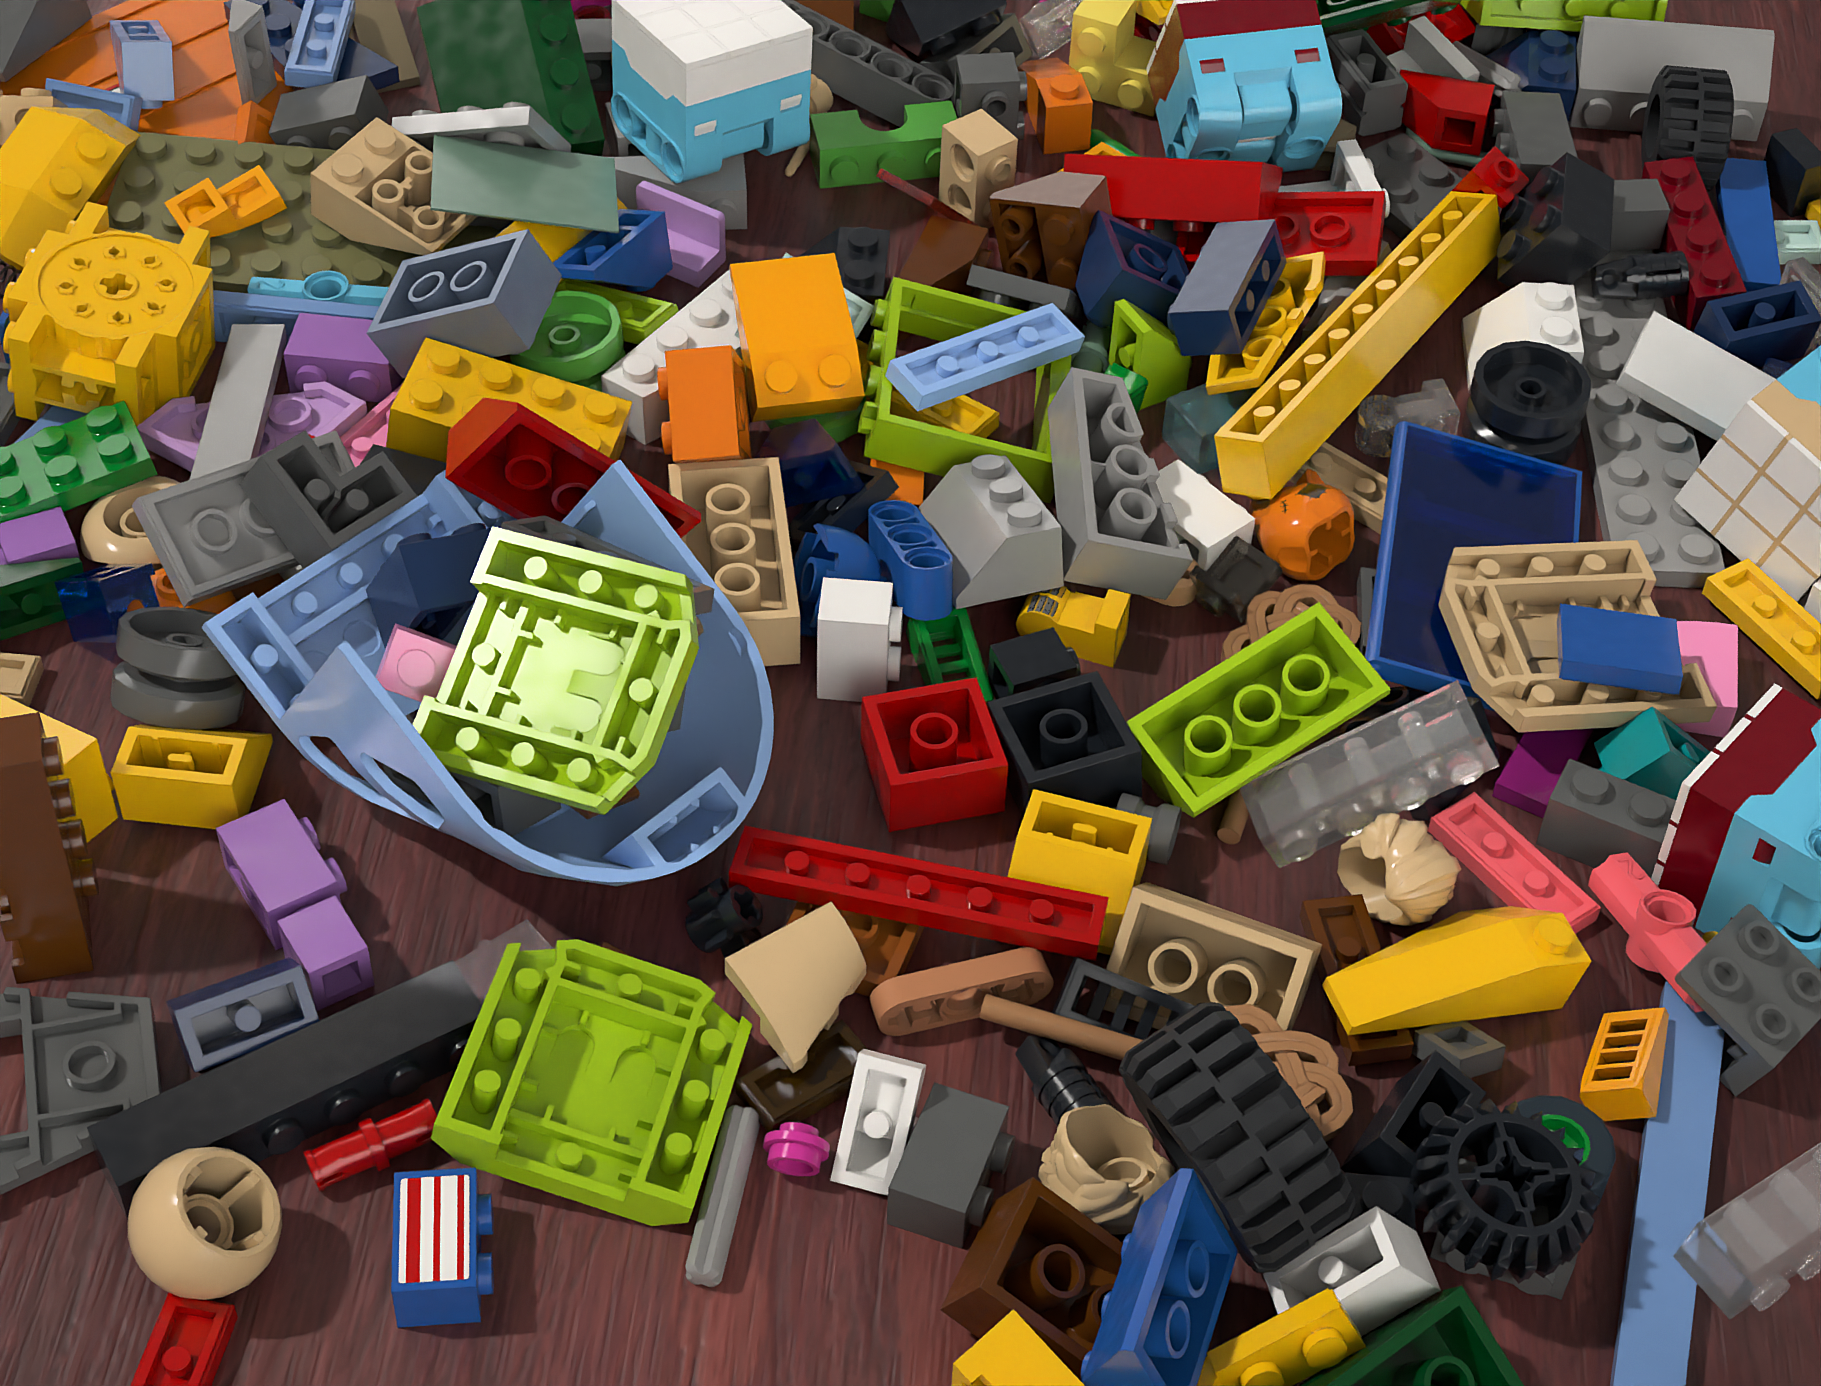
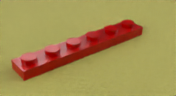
M746 825L744 826L729 869V888L736 884H741L748 887L754 893L819 906L832 902L839 910L1094 961L1097 958L1109 897Z

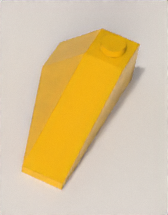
M1324 251L1286 258L1287 263L1242 353L1210 355L1206 381L1208 395L1262 386L1323 289L1326 263Z
M1507 906L1458 912L1326 977L1322 987L1347 1035H1356L1562 1009L1592 961L1563 913Z

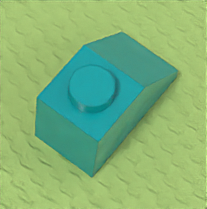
M1653 706L1594 742L1602 764L1598 770L1674 800H1677L1682 782L1710 753L1709 750Z

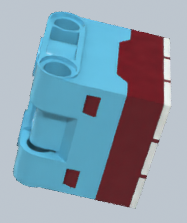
M1173 0L1146 67L1166 158L1264 162L1283 167V172L1312 169L1316 165L1342 115L1341 91L1335 80L1316 0Z
M1774 684L1682 782L1651 879L1660 889L1676 892L1692 902L1696 909L1693 927L1703 933L1708 931L1719 932L1747 904L1753 905L1818 969L1821 968V709Z

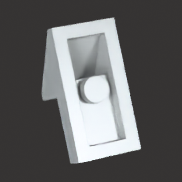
M862 1049L858 1053L830 1181L888 1196V1187L919 1119L915 1115L926 1064L867 1049Z

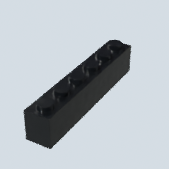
M451 960L88 1126L87 1130L98 1164L128 1220L133 1196L144 1178L160 1162L174 1154L191 1148L219 1147L233 1150L257 1163L272 1155L287 1153L296 1148L302 1141L333 1126L346 1125L357 1119L363 1112L395 1097L410 1095L419 1089L422 1084L457 1069L482 1004L455 962Z

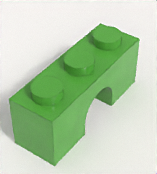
M952 101L904 105V125L890 131H878L865 126L861 122L857 110L810 114L809 153L819 189L940 177L942 125L957 119Z

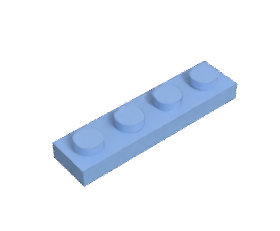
M1053 303L890 360L885 377L918 412L1080 351L1085 336Z

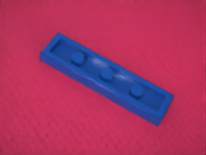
M1727 158L1722 174L1715 184L1719 223L1747 292L1781 285L1782 279L1766 161Z

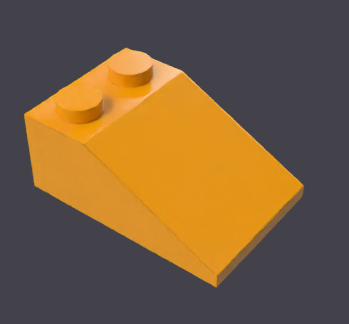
M835 253L730 264L729 270L742 359L745 364L751 421L757 422L857 410L865 394L857 342Z

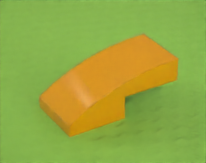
M260 165L218 189L214 187L209 178H206L164 202L184 235L188 227L192 226L209 230L210 238L252 226L287 209L281 195Z

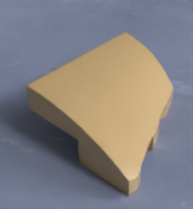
M832 902L725 958V975L759 1015L760 1033L793 1073L803 1068L807 1062L808 1049L823 1028L829 1030L839 1015L840 1002L846 996L854 993L865 977L867 968L863 954L852 931Z

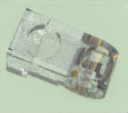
M1444 379L1423 381L1421 392L1398 395L1395 398L1386 395H1373L1364 399L1359 406L1354 436L1357 448L1369 456L1390 457L1394 428L1397 423L1402 421L1457 435L1461 413Z

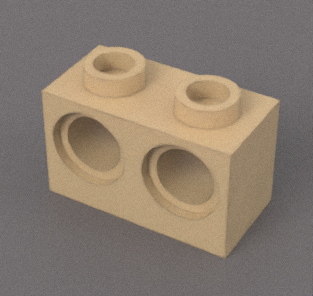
M983 109L942 125L939 205L959 222L990 228L994 226L989 197L994 192L1015 186L1018 138Z

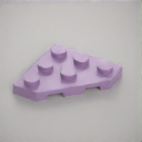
M326 381L303 384L304 392L273 395L258 457L303 431L318 437L336 430L339 437H341L367 414L366 402ZM194 396L171 399L137 426L146 449L192 472L211 402L196 404Z

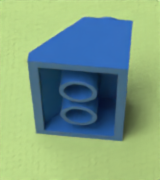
M1180 1168L1140 1206L1132 1233L1125 1237L1122 1244V1263L1113 1289L1106 1294L1101 1309L1102 1322L1093 1349L1085 1355L1082 1362L1081 1382L1085 1386H1197L1238 1249L1194 1169Z

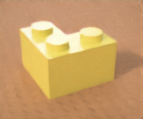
M1082 0L1073 13L1069 66L1082 74L1091 99L1153 117L1156 110L1146 67L1157 42L1134 36L1137 0Z

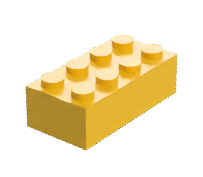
M426 337L390 408L386 442L387 448L446 463L448 431L484 397L518 402L617 462L625 443L632 401Z

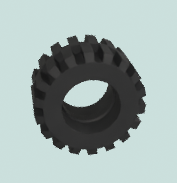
M1665 65L1661 69L1652 85L1645 112L1641 147L1642 171L1644 162L1693 156L1707 192L1713 189L1725 166L1733 126L1734 95L1727 71Z

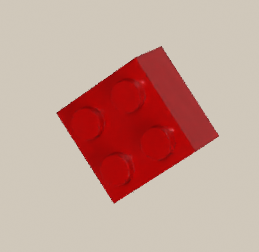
M977 677L862 697L860 744L889 832L1005 811L1008 762Z

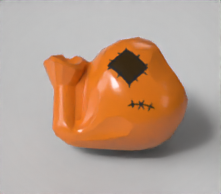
M1307 468L1293 486L1283 487L1272 499H1252L1250 502L1249 514L1255 518L1254 531L1261 548L1271 564L1287 577L1301 581L1319 580L1324 578L1336 565L1345 561L1350 555L1355 542L1353 507L1349 498L1340 489L1325 485L1319 475L1312 469Z

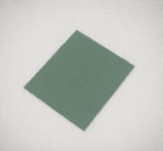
M434 135L430 210L619 233L615 160L610 157Z

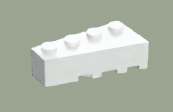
M730 270L601 375L603 393L632 401L626 435L646 445L661 437L662 422L670 421L667 400L660 399L657 380L658 367H666L665 351L731 345L743 361L740 339L735 336L738 325Z

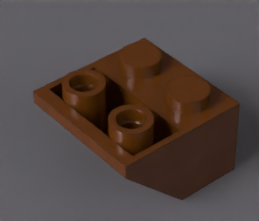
M1060 171L994 192L989 197L1003 272L1070 289L1078 293L1075 284L1092 218L1098 210L1113 216L1106 176Z

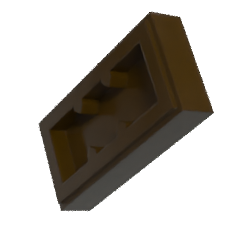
M841 1019L831 1025L829 1030L824 1029L818 1034L807 1051V1062L803 1068L793 1073L781 1057L777 1056L737 1079L736 1094L747 1107H751L758 1112L760 1116L759 1122L767 1132L779 1130L780 1125L783 1123H799L850 1093L858 1053L862 1049L867 1048Z

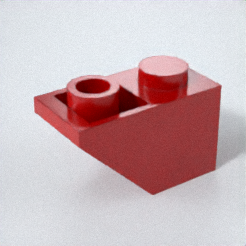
M1400 69V75L1408 83L1405 103L1401 104L1404 108L1401 122L1431 148L1480 156L1495 85Z

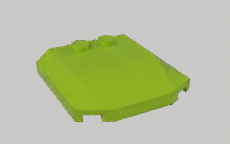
M492 526L470 581L479 590L478 596L437 697L433 698L424 695L412 725L447 771L605 815L655 765L699 650L693 584L685 574Z
M579 939L557 940L555 949L520 951L522 943H508L434 1123L431 1139L461 1164L473 1168L476 1167V1169L650 1226L688 1223L753 1024L743 1016L740 1023L733 1019L713 1001L716 993L700 979Z

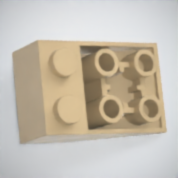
M378 117L311 172V215L351 241L418 255H427L439 252L478 217L430 210L433 153Z

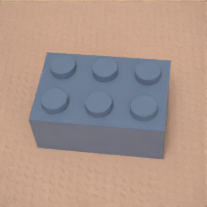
M528 229L403 260L366 334L402 378H406L426 337L491 358L508 354L517 355L529 350L535 341V335L547 309L551 305L552 297L562 275Z

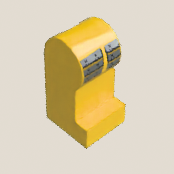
M1066 587L1030 593L1027 595L1017 618L1016 628L1020 636L1053 627L1064 646L1073 648L1078 658L1113 668L1127 634L1131 594L1108 589L1104 599L1079 592L1073 593Z

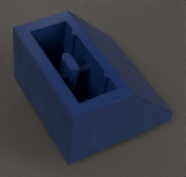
M473 523L455 530L449 536L432 539L429 533H419L408 536L397 543L393 553L381 565L379 572L366 588L385 649L395 623L444 640L478 596L479 590L470 581L492 528L486 529L484 523Z

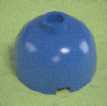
M819 523L813 525L818 534L806 532L802 538L793 564L796 588L799 591L800 635L817 638L823 577L887 582V578L881 576V566L872 546L853 532Z

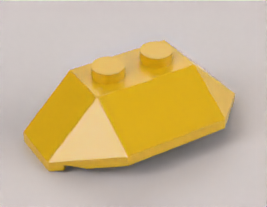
M31 106L0 148V259L23 271L27 252L31 248H37L47 229L65 233L68 223L71 220H77L87 202H98L141 135L99 109Z

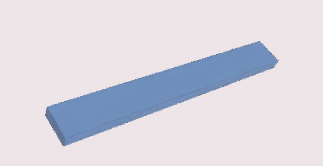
M1665 982L1659 1005V1008H1666L1669 1019L1656 1117L1645 1118L1610 1386H1686L1725 1031L1705 1011L1695 1013L1668 982Z

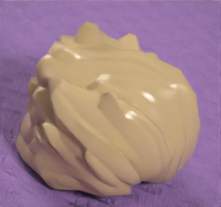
M1396 813L1380 814L1374 822L1365 826L1359 834L1351 837L1341 845L1337 873L1344 887L1348 889L1351 895H1363L1371 919L1378 920L1380 923L1389 922L1393 925L1403 926L1430 921L1432 914L1453 897L1454 884L1457 882V875L1461 871V867L1457 858L1447 852L1442 842L1434 840L1427 833L1428 828L1424 821L1400 819V815Z
M1102 1104L1074 1108L1062 1115L1054 1140L1051 1141V1146L1042 1154L1041 1161L1044 1163L1040 1166L1038 1176L1043 1185L1111 1235H1123L1132 1233L1140 1206L1175 1174L1172 1164L1156 1152L1153 1145L1155 1137L1141 1122L1124 1116L1110 1105Z

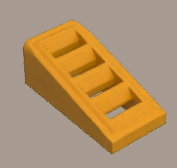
M1665 1007L1603 1014L1582 1076L1579 1094L1583 1104L1603 1121L1656 1117L1669 1014ZM1640 1043L1639 1046L1617 1048L1618 1045ZM1635 1060L1634 1062L1616 1063V1064H1615V1062H1618V1061ZM1630 1076L1625 1079H1613L1614 1077Z

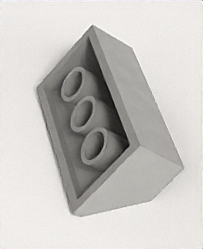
M1584 16L1576 47V93L1568 121L1569 127L1643 132L1645 112L1652 85L1661 69L1665 65L1727 71L1734 95L1731 139L1757 141L1769 101L1775 40L1774 30Z

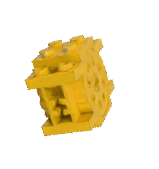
M92 202L86 203L76 221L71 220L68 223L65 233L47 229L37 248H31L27 252L22 273L16 282L8 284L3 297V311L9 314L10 321L3 338V350L9 354L11 367L7 387L8 391L14 394L16 416L37 421L46 404L89 413L97 407L111 406L125 401L137 427L171 399L190 397L215 348L210 231L189 226L180 244L156 239L147 234L126 232L110 228L108 206Z

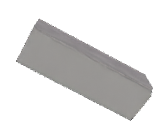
M232 0L228 33L242 105L251 100L258 104L277 86L263 6L246 0Z

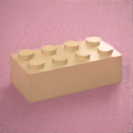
M779 457L668 464L669 494L701 513V522L681 539L745 623L758 648L764 666L800 664V610ZM696 616L699 637L703 633V626Z

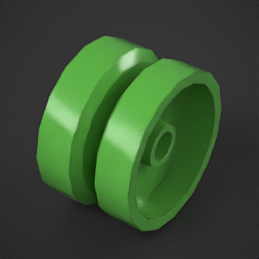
M586 291L555 292L551 305L547 309L535 335V341L529 350L517 355L509 354L512 364L602 392L601 375L626 355L623 348L622 324L617 308L606 298Z

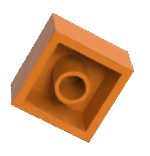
M726 345L665 351L666 367H658L657 370L660 399L667 400L670 421L662 422L661 425L662 444L665 455H671L673 462L676 464L752 459L745 364L733 347Z

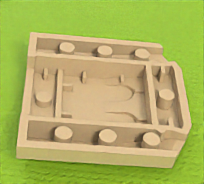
M1638 540L1454 547L1447 566L1438 604L1472 690L1518 733L1620 727L1652 706L1675 724L1710 722L1717 708L1697 663L1682 665L1683 679L1680 692L1675 695L1559 678L1557 616L1560 603L1660 617L1650 597L1657 579Z

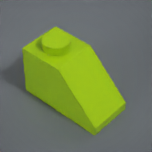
M1122 299L1115 302L1108 362L1111 366L1113 363H1116L1148 380V386L1140 410L1186 393L1192 358L1191 356H1182L1175 335H1172L1162 322L1127 300Z

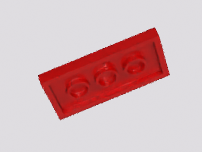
M1385 191L1278 192L1270 219H1275L1286 258L1324 251L1326 259L1324 276H1369L1379 266L1386 211ZM1204 223L1203 233L1178 231L1176 246L1179 247L1189 272H1191L1196 263L1201 248L1206 244L1216 223Z

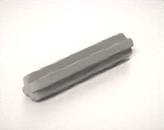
M1458 41L1453 43L1480 72L1478 82L1495 85L1493 95L1501 99L1502 91H1522L1518 87L1521 80L1519 75Z
M732 1105L724 1113L685 1265L687 1271L686 1278L695 1285L703 1284L708 1287H714L722 1281L760 1126L758 1122L760 1116L751 1107L742 1108L738 1105Z

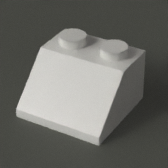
M1522 282L1462 319L1461 331L1469 394L1471 393V384L1477 361L1487 350L1502 343L1515 341L1545 343L1569 353L1578 362L1582 363L1584 348L1574 285H1563L1553 282Z

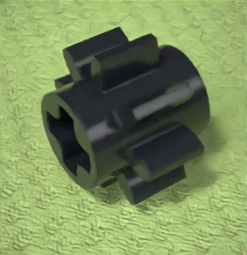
M719 877L699 889L697 895L687 900L688 906L693 911L689 912L686 916V929L692 942L701 951L713 953L721 949L722 955L726 958L761 938V933L756 927L763 920L762 907L756 895L748 887L736 884L728 889L724 879Z

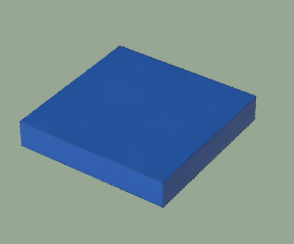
M1560 603L1557 616L1559 678L1672 695L1679 694L1683 672L1676 619Z

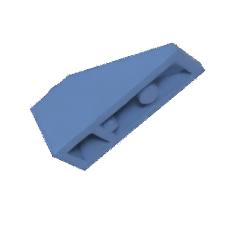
M109 20L120 93L143 98L141 109L163 107V101L174 100L172 41L159 21Z

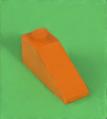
M1059 58L1023 62L1017 69L1018 72L1025 71L1027 77V100L1024 101L1043 155L1090 149L1093 101L1082 74Z

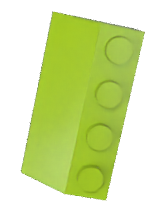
M1320 602L1126 721L1142 750V776L1159 798L1171 805L1182 807L1183 812L1194 818L1389 695L1390 687Z

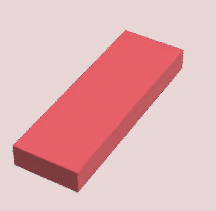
M1475 792L1431 817L1428 832L1439 842H1442L1444 847L1508 906L1563 913L1575 934L1597 920L1601 907Z

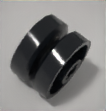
M1532 341L1502 343L1487 350L1476 363L1471 393L1467 400L1463 418L1462 434L1464 438L1563 465L1574 453L1581 431V420L1585 416L1590 399L1591 379L1584 366L1573 356L1549 344Z

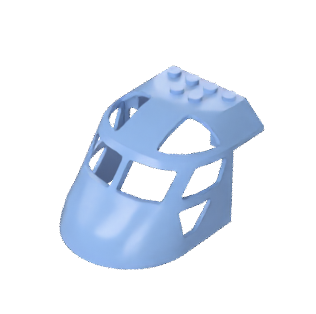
M618 460L609 467L561 523L672 571L685 574L688 578L715 590L711 612L696 615L703 626V633L698 637L699 650L687 679L680 729L667 732L655 765L635 784L641 793L639 798L611 809L605 815L600 814L587 820L570 806L561 803L560 810L513 837L493 828L484 820L481 811L464 793L405 716L419 709L421 702L385 690L376 678L385 648L366 593V588L379 572L381 565L393 553L397 543L408 536L419 533H429L433 539L449 536L455 530L473 523H484L487 529L492 528V526H501L502 522L517 520L445 478L446 470L435 476L423 494L261 597L257 598L252 592L206 621L201 627L283 734L309 762L328 778L363 799L461 839L512 867L525 872L548 877L621 886L657 878L681 870L714 851L741 824L758 797L771 759L774 736V712L771 689L762 658L748 628L730 601L621 460ZM474 603L443 641L458 645ZM310 737L330 738L353 768L367 781L350 775L324 755L312 743ZM374 759L412 779L435 806L400 789L379 768Z

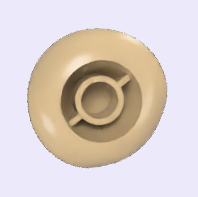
M153 476L100 497L87 512L81 527L80 546L84 556L95 562L128 566L134 570L139 568L159 570L163 568L132 504L138 497L168 488L180 482L167 477Z

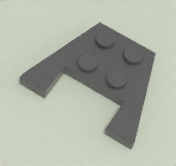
M6 987L4 993L0 994V1038L21 1034L23 1037L28 1129L26 1131L0 1136V1195L93 1152L94 1148L87 1130L88 1126L162 1093L155 1014L150 998L70 991L66 999L32 996L29 988Z

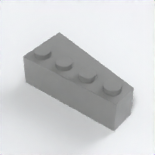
M1071 367L1047 408L1057 522L1062 528L1063 580L1166 600L1193 559L1187 544H1179L1174 531V526L1178 520L1172 504L1163 502L1156 481L1160 473L1154 458H1149L1144 453L1140 443L1144 432L1124 380L1117 376Z

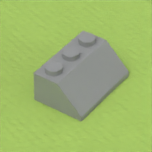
M981 455L974 458L972 462L954 465L918 508L952 554L953 605L956 609L1064 587L1061 525L1006 455Z

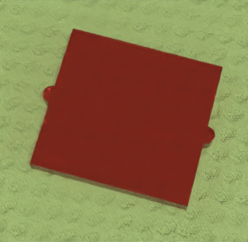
M880 168L876 175L885 183L943 218L979 226L937 198Z

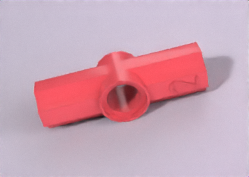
M1628 852L1609 855L1604 863L1592 870L1588 886L1628 933L1626 953L1629 959L1645 970L1661 973L1695 1013L1703 1012L1704 1010L1675 981L1676 974L1707 944L1693 928L1696 918L1694 905L1686 897L1676 892L1660 889Z

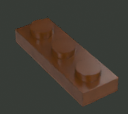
M1362 894L1302 901L1299 917L1306 938L1322 944L1315 965L1321 984H1323L1326 977L1381 951ZM1325 993L1348 1066L1410 1059L1414 1042L1409 1028L1347 1035Z

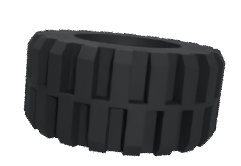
M1216 1002L1198 1003L1125 1053L1119 1071L1137 1108L1144 1116L1147 1125L1165 1150L1177 1170L1180 1168L1194 1169L1236 1245L1238 1253L1243 1261L1252 1267L1253 1271L1256 1273L1276 1272L1315 1245L1317 1241L1350 1221L1356 1207L1355 1196L1351 1192L1352 1188L1347 1177L1339 1167L1340 1164L1323 1139V1134L1302 1106L1301 1100L1292 1087L1287 1084L1279 1073V1069L1270 1057L1263 1052L1250 1032L1244 1029L1238 1019L1230 1011H1226L1222 1004Z

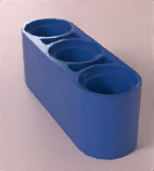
M886 500L873 504L868 509L869 545L872 546L879 560L881 576H885L887 582L893 583L892 598L899 607H903V613L906 616L916 620H937L948 616L953 610V557L919 509L912 503Z

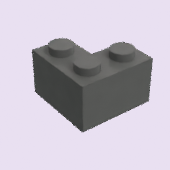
M306 431L299 433L261 455L239 484L303 569L418 497L383 451L344 475L339 476Z

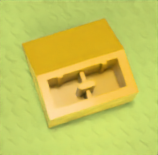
M146 723L129 726L110 772L123 819L216 829L248 815L273 743L272 734L222 728L202 730L173 729Z
M1033 789L1017 834L1008 877L1109 897L1098 952L1111 955L1132 889L1140 884L1146 865L1152 818Z

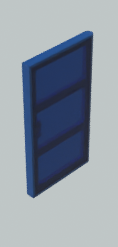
M1402 421L1395 425L1365 658L1383 680L1432 694L1450 692L1457 696L1480 698L1483 708L1495 711L1472 690L1438 606L1451 554L1454 547L1579 542L1582 471L1407 421Z

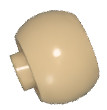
M219 1147L186 1149L160 1162L147 1174L133 1196L128 1215V1240L132 1254L140 1269L153 1283L166 1292L191 1299L207 1300L221 1298L249 1285L268 1266L277 1250L283 1225L282 1207L278 1193L269 1177L257 1164L246 1156L233 1150Z

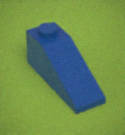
M619 209V233L593 230L553 262L562 275L561 279L626 286V289L632 292L652 289L661 278L673 269L665 212Z

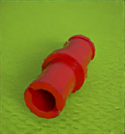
M429 1098L373 1123L371 1118L358 1122L359 1130L313 1150L308 1149L304 1151L303 1154L319 1192L325 1190L330 1185L374 1166L378 1172L391 1167L390 1159L433 1141L431 1136L437 1114Z

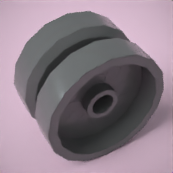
M150 607L126 612L119 619L116 650L118 656L124 661L120 662L113 669L110 692L112 707L123 715L143 723L173 729H212L237 722L243 714L246 686L201 628L206 621L217 614L179 607Z

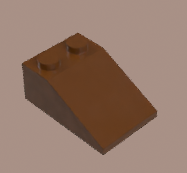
M1032 1177L993 1201L940 1310L981 1339L1014 1309L1081 1381L1083 1359L1089 1351H1092L1102 1322L1101 1309L1106 1294L1112 1291L1122 1263L1121 1249L1123 1243Z

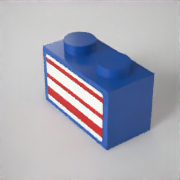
M476 1167L394 1172L391 1293L398 1328L481 1322V1295L494 1294L492 1252L481 1253V1235H493L494 1215L492 1193L480 1194Z

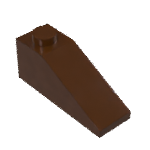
M931 215L898 278L972 297L975 289L966 285L972 264L992 269L994 251L988 250L989 229ZM898 330L897 344L913 334Z

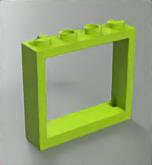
M893 277L885 300H875L870 325L878 327V330H873L868 345L866 360L874 362V365H869L863 388L865 397H869L870 401H866L863 406L858 426V432L866 434L864 457L945 477L954 465L972 462L978 456L988 454L1006 455L1042 502L1050 503L1055 491L1047 408L1071 369V355L1037 367L1032 450L890 414L893 384L885 375L890 360L895 359L898 330L939 341H946L1026 312Z

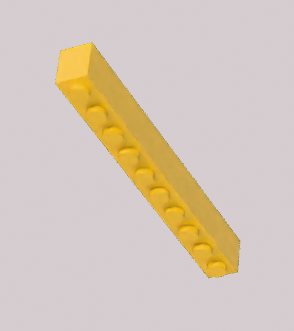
M1451 191L1214 435L1223 492L1245 495L1253 500L1272 499L1497 255V248L1501 239L1497 195Z

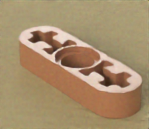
M1025 947L890 978L872 991L869 1001L880 1031L890 1036H902L979 1018L986 994L1027 1006L1032 1005L1049 994L1054 981L1041 951Z

